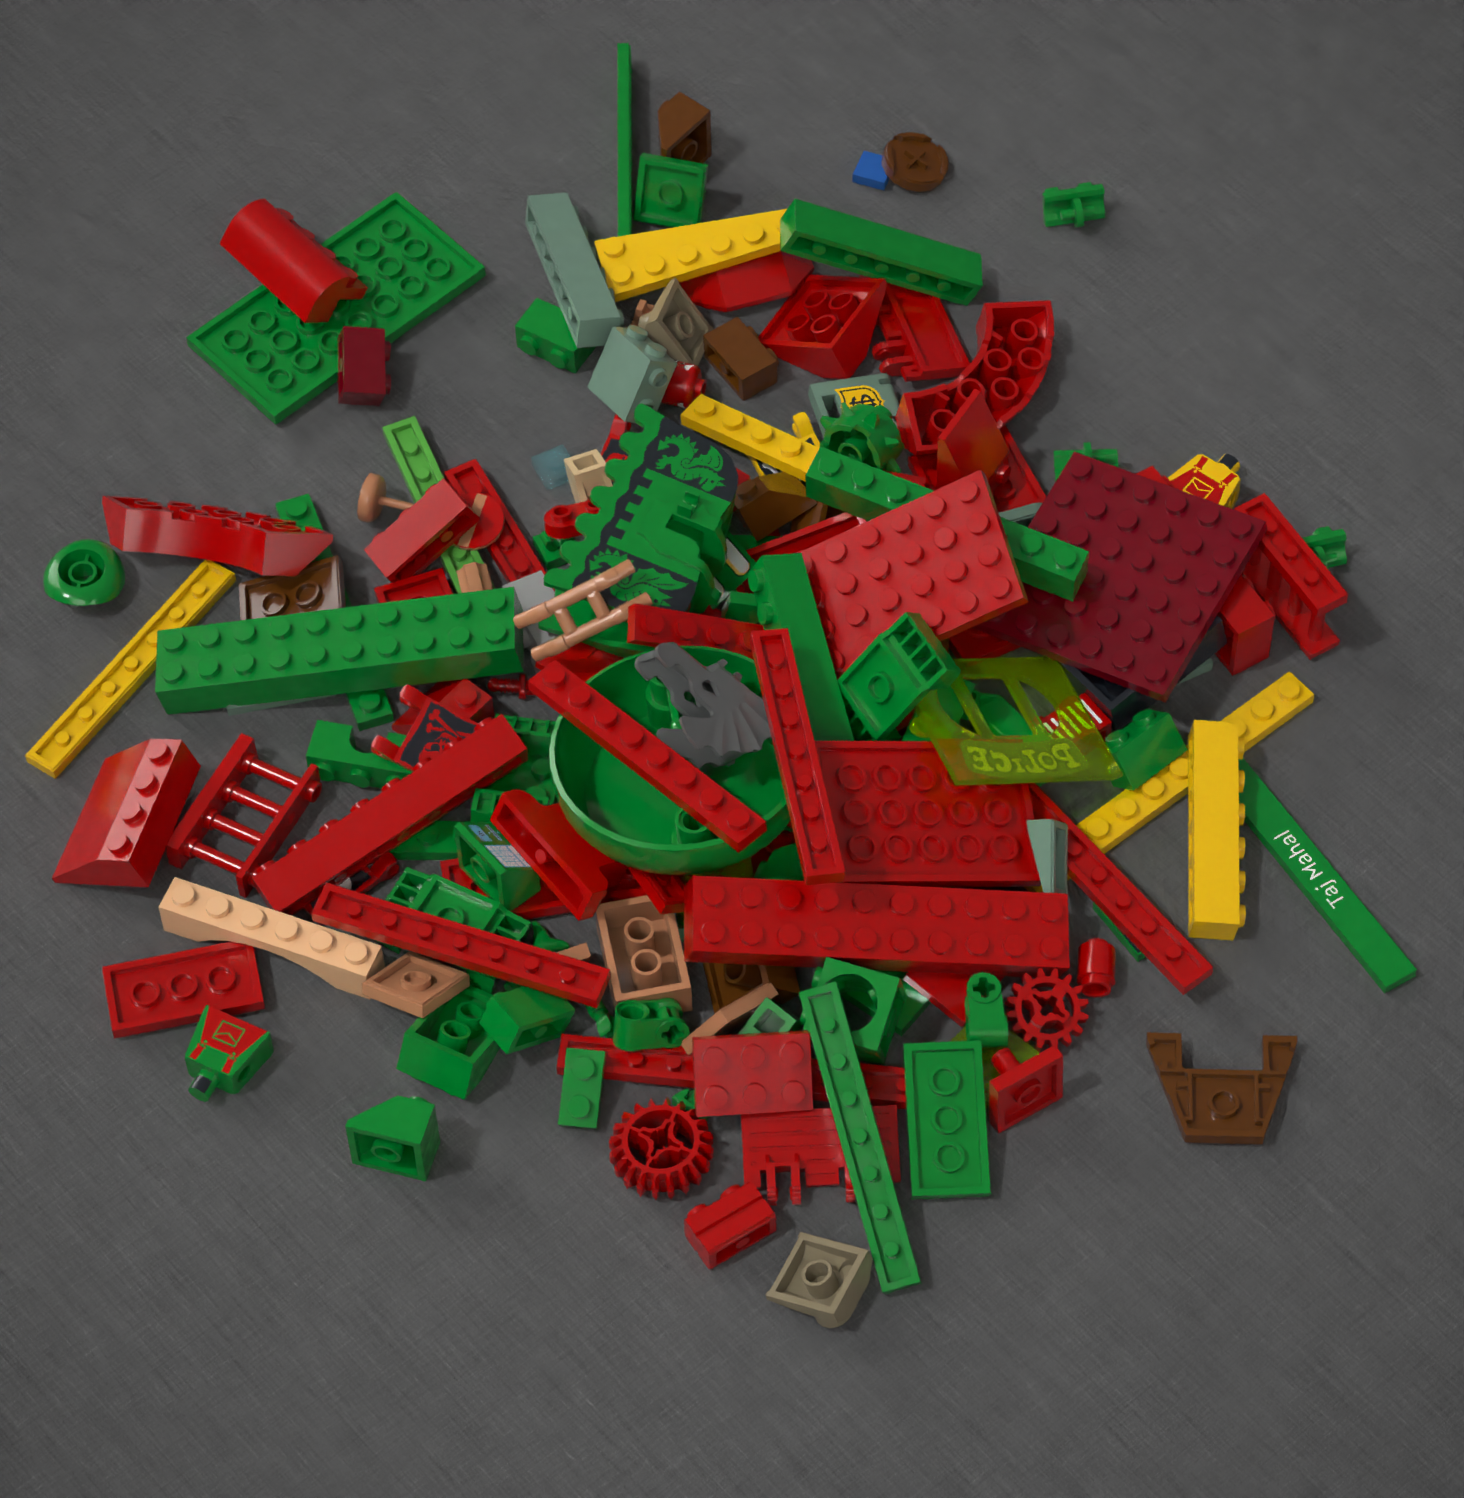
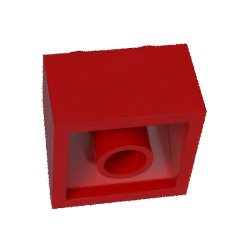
M468 679L437 682L425 693L429 698L477 723L488 717L495 718L492 696ZM410 707L391 725L392 730L398 734L407 735L420 711Z

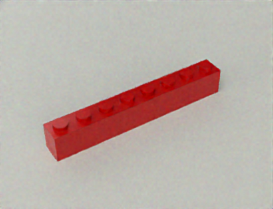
M503 714L494 719L493 717L485 718L475 726V732L464 739L462 737L453 739L443 748L444 752L433 759L427 757L413 767V772L405 778L392 779L382 787V793L373 799L365 798L352 806L350 809L351 813L341 820L332 819L319 829V834L309 841L302 839L293 844L288 849V854L277 862L270 860L261 865L256 870L257 875L252 877L255 889L270 909L291 916L319 898L326 882L338 886L376 861L382 854L399 846L473 797L476 788L485 789L528 760L527 747Z

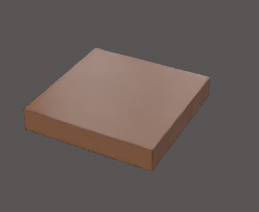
M409 951L362 983V995L424 1018L469 987L470 975Z
M766 983L723 1007L682 1041V1047L690 1055L692 1054V1037L720 1036L733 1031L753 1015L766 997L773 999L778 995V992L772 983Z

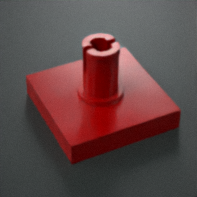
M1055 1045L1023 1063L1018 1061L1009 1048L999 1050L991 1058L992 1066L1000 1074L989 1081L990 1124L998 1134L1063 1098V1055Z

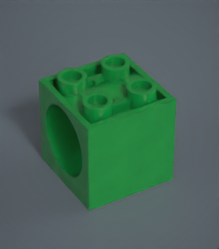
M826 957L824 966H817L811 988L836 981L841 995L851 991L869 994L877 1009L876 1013L866 1026L851 1033L859 1060L884 1066L906 999L901 979ZM802 1010L800 1025L804 1026L803 1030L809 1031L804 1010ZM810 1035V1045L814 1047Z

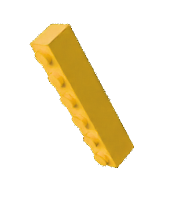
M1194 720L1188 735V937L1233 941L1238 928L1244 927L1246 907L1240 904L1239 893H1244L1246 880L1245 871L1239 870V859H1243L1245 854V837H1239V826H1243L1245 818V805L1239 803V792L1242 793L1244 789L1245 773L1244 770H1239L1238 759L1242 760L1244 755V737H1238V723Z

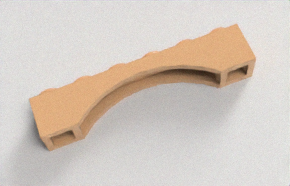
M174 877L158 907L164 931L197 942L209 940L230 941L264 949L306 968L337 989L369 1000L371 998L362 995V983L385 968L381 945Z

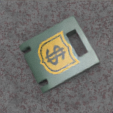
M881 373L810 384L808 397L823 438L825 429L820 422V418L822 416L829 417L827 411L832 410L834 400L840 416L842 415L841 403L843 402L848 407L857 404L872 405L874 407L882 405L890 410L892 420L897 427L895 416L899 407V401L892 384H890L889 375Z

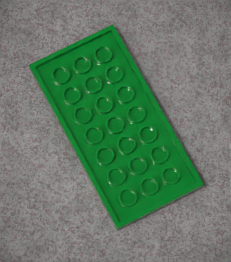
M398 192L393 193L320 244L336 254V259L345 267L355 271L358 279L368 287L362 299H339L328 322L304 323L262 284L186 337L188 347L275 425L338 381L337 338L343 326L385 329V341L392 343L486 276L485 266Z

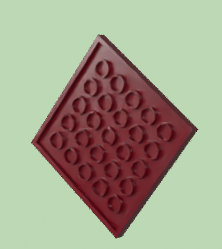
M1073 452L1028 528L1089 551L1087 574L1074 601H1069L1022 582L1029 601L1028 603L978 624L973 628L1166 703L1266 533V521Z

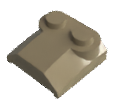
M676 278L670 280L653 310L643 314L639 318L638 327L648 332L647 336L653 342L667 349L666 353L673 360L697 366L705 351L703 335L714 329L688 297Z
M800 1232L795 1246L770 1291H767L765 1296L769 1301L814 1316L817 1323L825 1328L839 1327L849 1320L870 1281L873 1259L869 1250Z

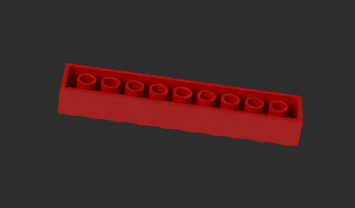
M693 875L684 886V962L817 968V966L823 967L826 957L867 969L880 971L957 974L986 972L992 975L1022 977L1023 974L1028 973L1031 977H1035L1038 968L1043 969L1045 976H1050L1053 969L1056 968L1058 969V977H1060L1070 968L1068 894L860 883L805 885V881Z

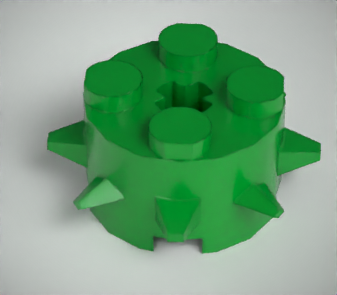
M843 402L841 403L842 415L839 418L828 416L820 418V422L825 429L824 439L820 442L821 447L883 471L901 472L895 460L902 454L904 444L901 441L900 432L892 420L890 410L882 405L874 407L872 405L857 404L848 407Z

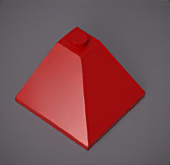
M809 274L803 284L792 296H789L758 336L759 341L766 349H772L777 358L819 377L833 379L850 378L867 355L887 282L884 278Z

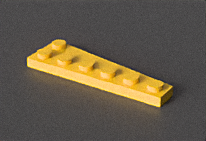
M787 209L610 237L594 241L601 267L605 271L606 284L608 288L613 289L615 302L666 287L670 280L675 278L679 282H683L779 252L780 219Z

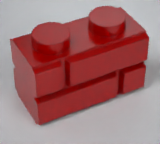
M750 1181L741 1187L738 1184L728 1187L723 1191L719 1200L708 1206L703 1203L691 1209L687 1214V1218L684 1219V1232L686 1239L694 1250L698 1252L706 1267L712 1269L776 1232V1216L767 1201L762 1198L759 1190Z

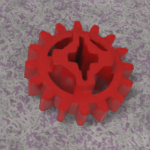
M1038 968L1035 979L1028 973H1025L1022 976L1024 986L1017 983L1013 984L1011 991L1017 997H1007L1005 1005L1013 1008V1010L1007 1012L1006 1016L1007 1021H1015L1016 1023L1010 1031L1011 1034L1015 1035L1021 1032L1024 1035L1021 1042L1023 1046L1032 1040L1036 1042L1035 1050L1040 1052L1044 1044H1048L1049 1048L1053 1045L1058 1048L1059 1041L1064 1046L1069 1047L1072 1043L1070 1034L1080 1037L1083 1029L1077 1023H1086L1089 1015L1080 1012V1010L1085 1009L1089 1002L1088 999L1078 998L1083 990L1082 985L1074 988L1069 985L1072 975L1069 974L1062 980L1058 978V969L1054 968L1050 976H1045L1043 969ZM1052 987L1053 989L1040 992L1035 988ZM1065 996L1070 1002L1072 1016H1070V1012L1065 1009L1063 1001ZM1022 1004L1024 1005L1023 1008L1029 1011V1024H1027L1023 1017ZM1047 1004L1053 1007L1052 1013H1048L1047 1016L1040 1013L1041 1009ZM1051 1028L1058 1031L1051 1034L1041 1033L1042 1030Z

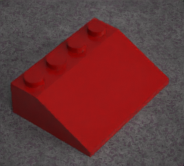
M149 739L105 758L52 876V880L55 883L149 887L201 768V765L183 740Z

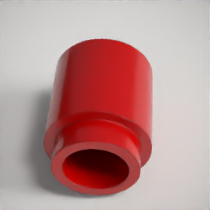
M1092 938L1081 944L1078 948L1077 983L1082 985V993L1086 996L1099 998L1109 995L1111 988L1115 985L1116 949L1104 939Z

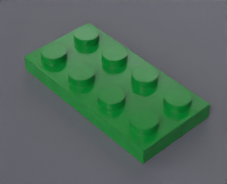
M981 1040L903 1043L911 1200L989 1197L991 1189Z

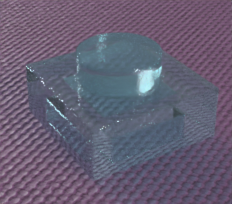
M563 444L531 457L532 466L547 490L569 482L563 459L571 456Z

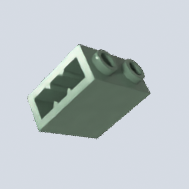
M629 325L628 328L612 327L587 387L624 422L635 423L633 417L638 404L643 403L655 411L658 410L677 365V362L666 353L667 349L653 342L647 336L648 332L635 325Z

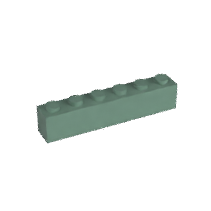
M568 193L529 195L527 198L525 224L576 347L605 346L612 327H624V317L622 310L617 309L615 305L613 289L608 288L606 284L604 268L598 266L595 247H590L587 229L580 224L577 206L572 205Z

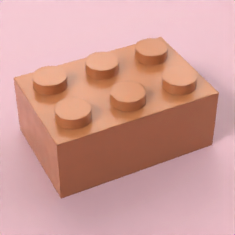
M647 895L599 904L595 912L596 926L605 968L610 969L611 978L608 983L614 1011L617 1004L625 1000L641 1001L662 998L677 1000L683 1012L693 1011L691 984L686 962H684V953L675 914L661 915ZM667 1008L668 1015H671L670 1009Z

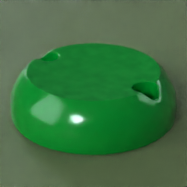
M680 646L706 667L724 658L728 662L724 668L731 674L738 671L742 675L741 683L762 698L753 659L724 649L705 646ZM653 650L644 651L615 662L586 681L589 686L656 737L657 730L661 728L682 729L679 719L683 715L672 705L670 692L657 677H653L649 681L645 680L635 668L636 658ZM685 692V700L696 705L694 696L689 692ZM559 714L551 734L549 757L551 779L558 803L568 822L583 839L610 859L625 866L660 875H693L716 871L735 865L756 854L770 844L791 821L772 739L764 740L761 750L735 759V763L729 767L726 765L715 768L710 764H704L699 769L766 821L767 831L738 853L561 714Z

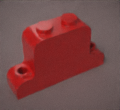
M516 789L502 793L490 821L578 921L592 918L601 900L605 898L607 888L616 886L621 882L627 866L610 859L583 839L568 822L559 803L544 806L523 790Z

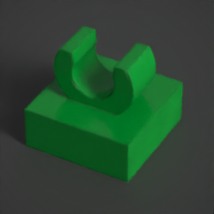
M545 531L533 536V545L547 571L568 564V562L562 559L560 548L565 541H574L573 537L555 539L548 536Z

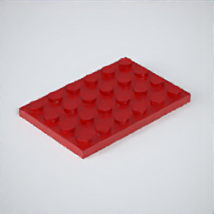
M981 470L799 552L803 556L837 680L876 637L888 630L905 612L920 613L938 640L942 641L1029 602L987 477Z
M815 741L845 869L844 882L834 883L922 887L1041 885L1026 822L1027 820H1035L1027 776H1015L1013 773L1015 770L1014 766H1012V773L1008 776L975 773L971 771L970 766H976L980 769L981 765H973L970 757L964 753V749L971 748L984 751L986 754L987 752L1000 754L1008 759V761H1021L1022 764L1019 766L1022 770V767H1025V762L1018 755L1019 752H1023L1021 742ZM986 758L990 769L993 770L994 765L999 766L1001 769L999 762L992 763L989 758Z

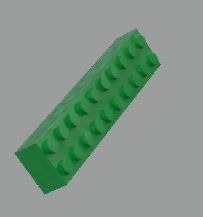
M507 587L158 630L155 693L166 714L170 715L227 708L226 706L228 705L245 706L524 672L523 628L518 629L513 621L514 616L522 613L523 609L515 588Z

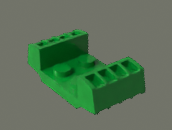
M905 612L888 630L879 634L837 680L854 741H899L901 735L896 730V727L930 690L948 688L962 672L920 613Z
M504 715L527 747L528 760L485 789H475L471 806V822H491L490 818L502 793L511 790H523L544 806L556 804L557 797L551 779L549 757L551 734L556 723L555 721Z
M409 867L405 868L403 874L385 899L395 904L523 943L528 937L531 927L530 921L507 910L501 903L439 875H428ZM376 941L395 953L400 954L402 948ZM461 967L470 975V985L490 994L500 981V978Z

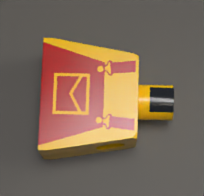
M1199 454L1170 475L1168 479L1173 488L1232 509L1239 497L1241 478L1236 472L1240 469V463L1230 454H1224L1218 462L1204 454Z

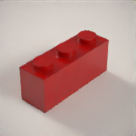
M443 478L437 484L429 487L425 495L413 506L405 509L398 519L385 531L378 533L364 551L389 581H399L419 575L481 518L461 494Z

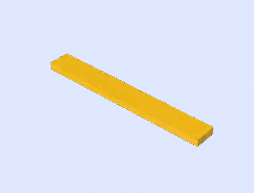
M205 559L26 753L27 763L56 779L156 669L157 631L195 626L235 583V573L214 561Z

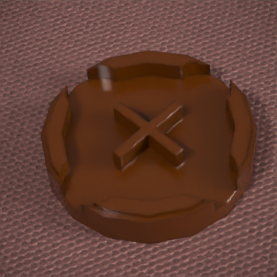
M905 132L897 134L893 137V140L888 141L882 153L881 164L885 174L895 184L906 190L923 192L931 191L940 186L948 172L949 159L940 144L937 147L931 142L932 138L925 134Z

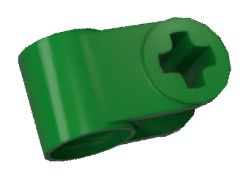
M976 973L967 982V996L965 997L964 1004L967 1041L981 1040L982 1048L1007 1047L1008 1023L1006 1013L1004 1012L1000 981L990 973Z
M673 998L641 1001L625 1000L618 1003L615 1007L614 1045L624 1051L676 1048L681 1046L682 1041L689 1036L690 1032L688 1024L685 1020L681 1019L683 1011L680 1003ZM667 1008L670 1009L671 1015H668ZM667 1031H669L671 1038H668Z

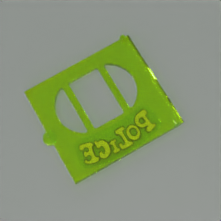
M1046 656L953 659L962 672L951 684V687L977 734L963 728L946 714L938 700V689L930 690L914 708L918 717L912 720L910 731L920 738L930 737L955 786L1115 780L1123 776L1122 771L1059 661ZM963 679H1002L1033 735H993ZM1019 681L1035 688L1054 707L1058 717V727L1052 733L1046 731Z

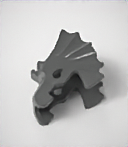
M661 643L655 647V650L642 654L635 660V668L645 680L649 681L653 677H657L663 682L670 692L672 705L683 715L679 719L682 729H658L656 732L658 739L683 758L691 761L692 765L698 769L704 764H710L715 768L726 765L729 767L735 763V759L761 750L764 740L772 739L763 699L741 683L742 675L738 671L731 674L724 668L728 663L724 658L706 667L676 643ZM685 692H689L694 696L696 705L685 700Z

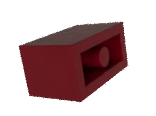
M343 326L337 338L338 404L380 406L385 395H389L391 390V375L386 374L385 362L390 360L391 344L390 341H385V329Z

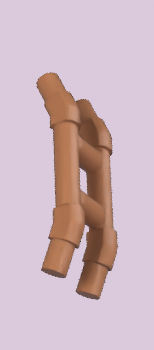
M627 559L613 568L596 575L594 578L514 616L515 626L518 629H522L554 614L564 632L541 645L533 647L531 649V656L535 661L538 662L557 655L616 624L628 620V606L635 603L653 605L647 592L621 604L611 611L603 599L601 591L635 572L631 561ZM587 598L597 618L577 627L567 607Z

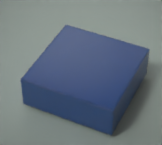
M864 150L852 174V182L884 191L890 178L885 174L881 164L882 155Z

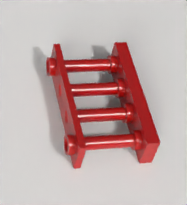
M1265 493L1235 507L1234 510L1264 520L1267 524L1266 533L1241 574L1248 576L1260 598L1271 604L1275 612V618L1309 660L1340 645V639L1325 622V616L1327 612L1347 603L1348 593Z
M241 733L173 831L166 846L169 864L182 870L189 859L200 858L236 874L239 895L247 898L253 887H255L252 877L257 875L256 870L264 863L273 859L310 802L314 803L318 799L322 790L318 766L311 763L302 778L259 760L254 738ZM254 773L293 791L282 806L241 788L240 784L246 775ZM236 801L274 819L263 834L222 816V810L228 802ZM217 829L255 847L246 861L243 862L203 844L202 840L207 832Z

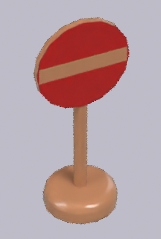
M369 473L359 495L358 518L360 521L370 523L379 517L383 506L405 510L414 504L386 497L385 479L379 474ZM470 492L461 495L481 519L461 536L453 546L471 551L486 548L499 538L504 529L505 517L502 508L494 498L483 493Z

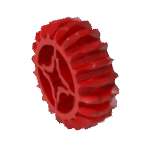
M666 1097L663 1105H656V1102L651 1098L647 1108H643L636 1102L634 1114L623 1112L621 1116L622 1123H615L613 1127L614 1136H610L609 1149H611L609 1159L610 1163L614 1165L615 1175L617 1178L624 1179V1185L627 1189L636 1186L640 1197L646 1191H652V1197L655 1200L660 1196V1192H667V1196L672 1200L676 1189H680L687 1195L689 1183L700 1185L702 1181L701 1174H708L710 1170L709 1161H712L714 1158V1148H712L713 1134L708 1131V1123L706 1119L696 1117L695 1108L686 1112V1105L683 1100L673 1107L671 1106V1101ZM677 1132L684 1135L693 1146L692 1149L684 1147V1142L677 1139ZM631 1148L639 1150V1155L646 1158L645 1165L634 1158L630 1152Z

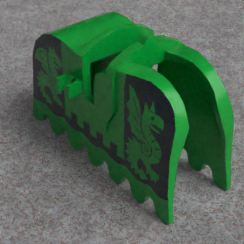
M641 403L635 408L633 418L635 423L643 427L644 431L641 433L626 432L620 436L619 446L621 450L628 454V458L626 460L614 458L605 464L604 472L608 478L614 481L613 486H596L591 490L590 501L599 508V512L597 514L582 513L576 517L575 528L584 535V540L581 542L569 540L561 545L560 555L562 559L570 564L569 568L565 570L559 568L550 569L545 574L543 583L544 586L555 589L554 597L629 559L635 568V572L600 592L610 611L647 592L653 603L651 606L701 614L709 604H717L722 595L715 588L714 577L721 572L727 560L726 539L730 530L737 493L738 473L732 458L718 444L675 423ZM587 598L567 607L577 627L597 618ZM554 614L538 622V628L557 635L564 633ZM628 620L582 641L584 644L623 658L655 649V647L627 643Z

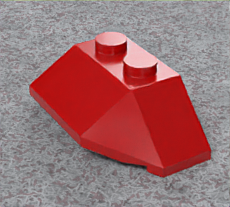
M779 251L679 282V284L695 305L706 309L730 312L792 296L803 284L807 276L814 272V265L812 260Z

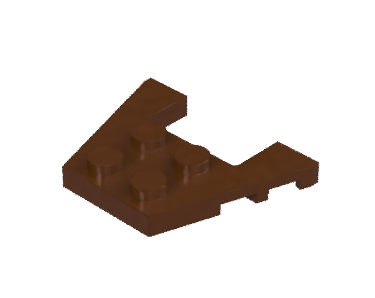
M1147 1032L1146 1047L1184 1143L1263 1144L1296 1051L1298 1036L1263 1035L1261 1042L1262 1070L1186 1069L1182 1066L1181 1033Z

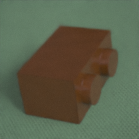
M738 316L703 335L704 357L742 401L777 383L779 361L772 349H766L759 341L755 330L751 326H746Z

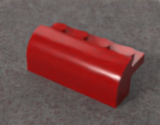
M265 198L255 200L244 206L229 223L220 241V245L304 323L328 322L339 299L363 298L368 287L358 279L357 273L342 265L336 259V254L333 251L320 245L314 239L315 236L312 232L298 225L293 220L294 217L290 212L281 208H275Z

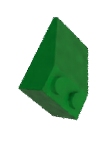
M470 985L424 1018L418 1017L404 1033L396 1069L416 1080L437 1087L449 1095L465 1100L482 1080L500 1049L498 1044L479 1024L486 1010V1003L493 995Z

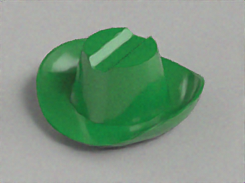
M94 539L76 540L63 547L49 561L44 572L43 587L45 593L50 598L67 605L88 606L112 601L122 591L125 584V569L118 554L108 544Z

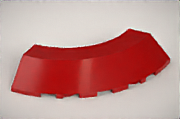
M1051 300L984 303L976 325L977 355L960 373V376L947 385L943 383L930 389L903 393L895 419L905 449L914 455L938 453V437L974 389L981 391L999 429L1009 423L1026 407L1037 392L1052 355L1054 316Z
M102 497L110 543L121 551L160 553L206 559L245 568L260 575L297 576L333 542V534L324 530L305 526V531H302L300 527L296 526L295 521L271 518L270 515L250 511L246 512L245 517H241L242 513L228 510L226 507L202 504L201 510H199L193 504L170 500L167 503V507H162L161 503L148 501V498Z

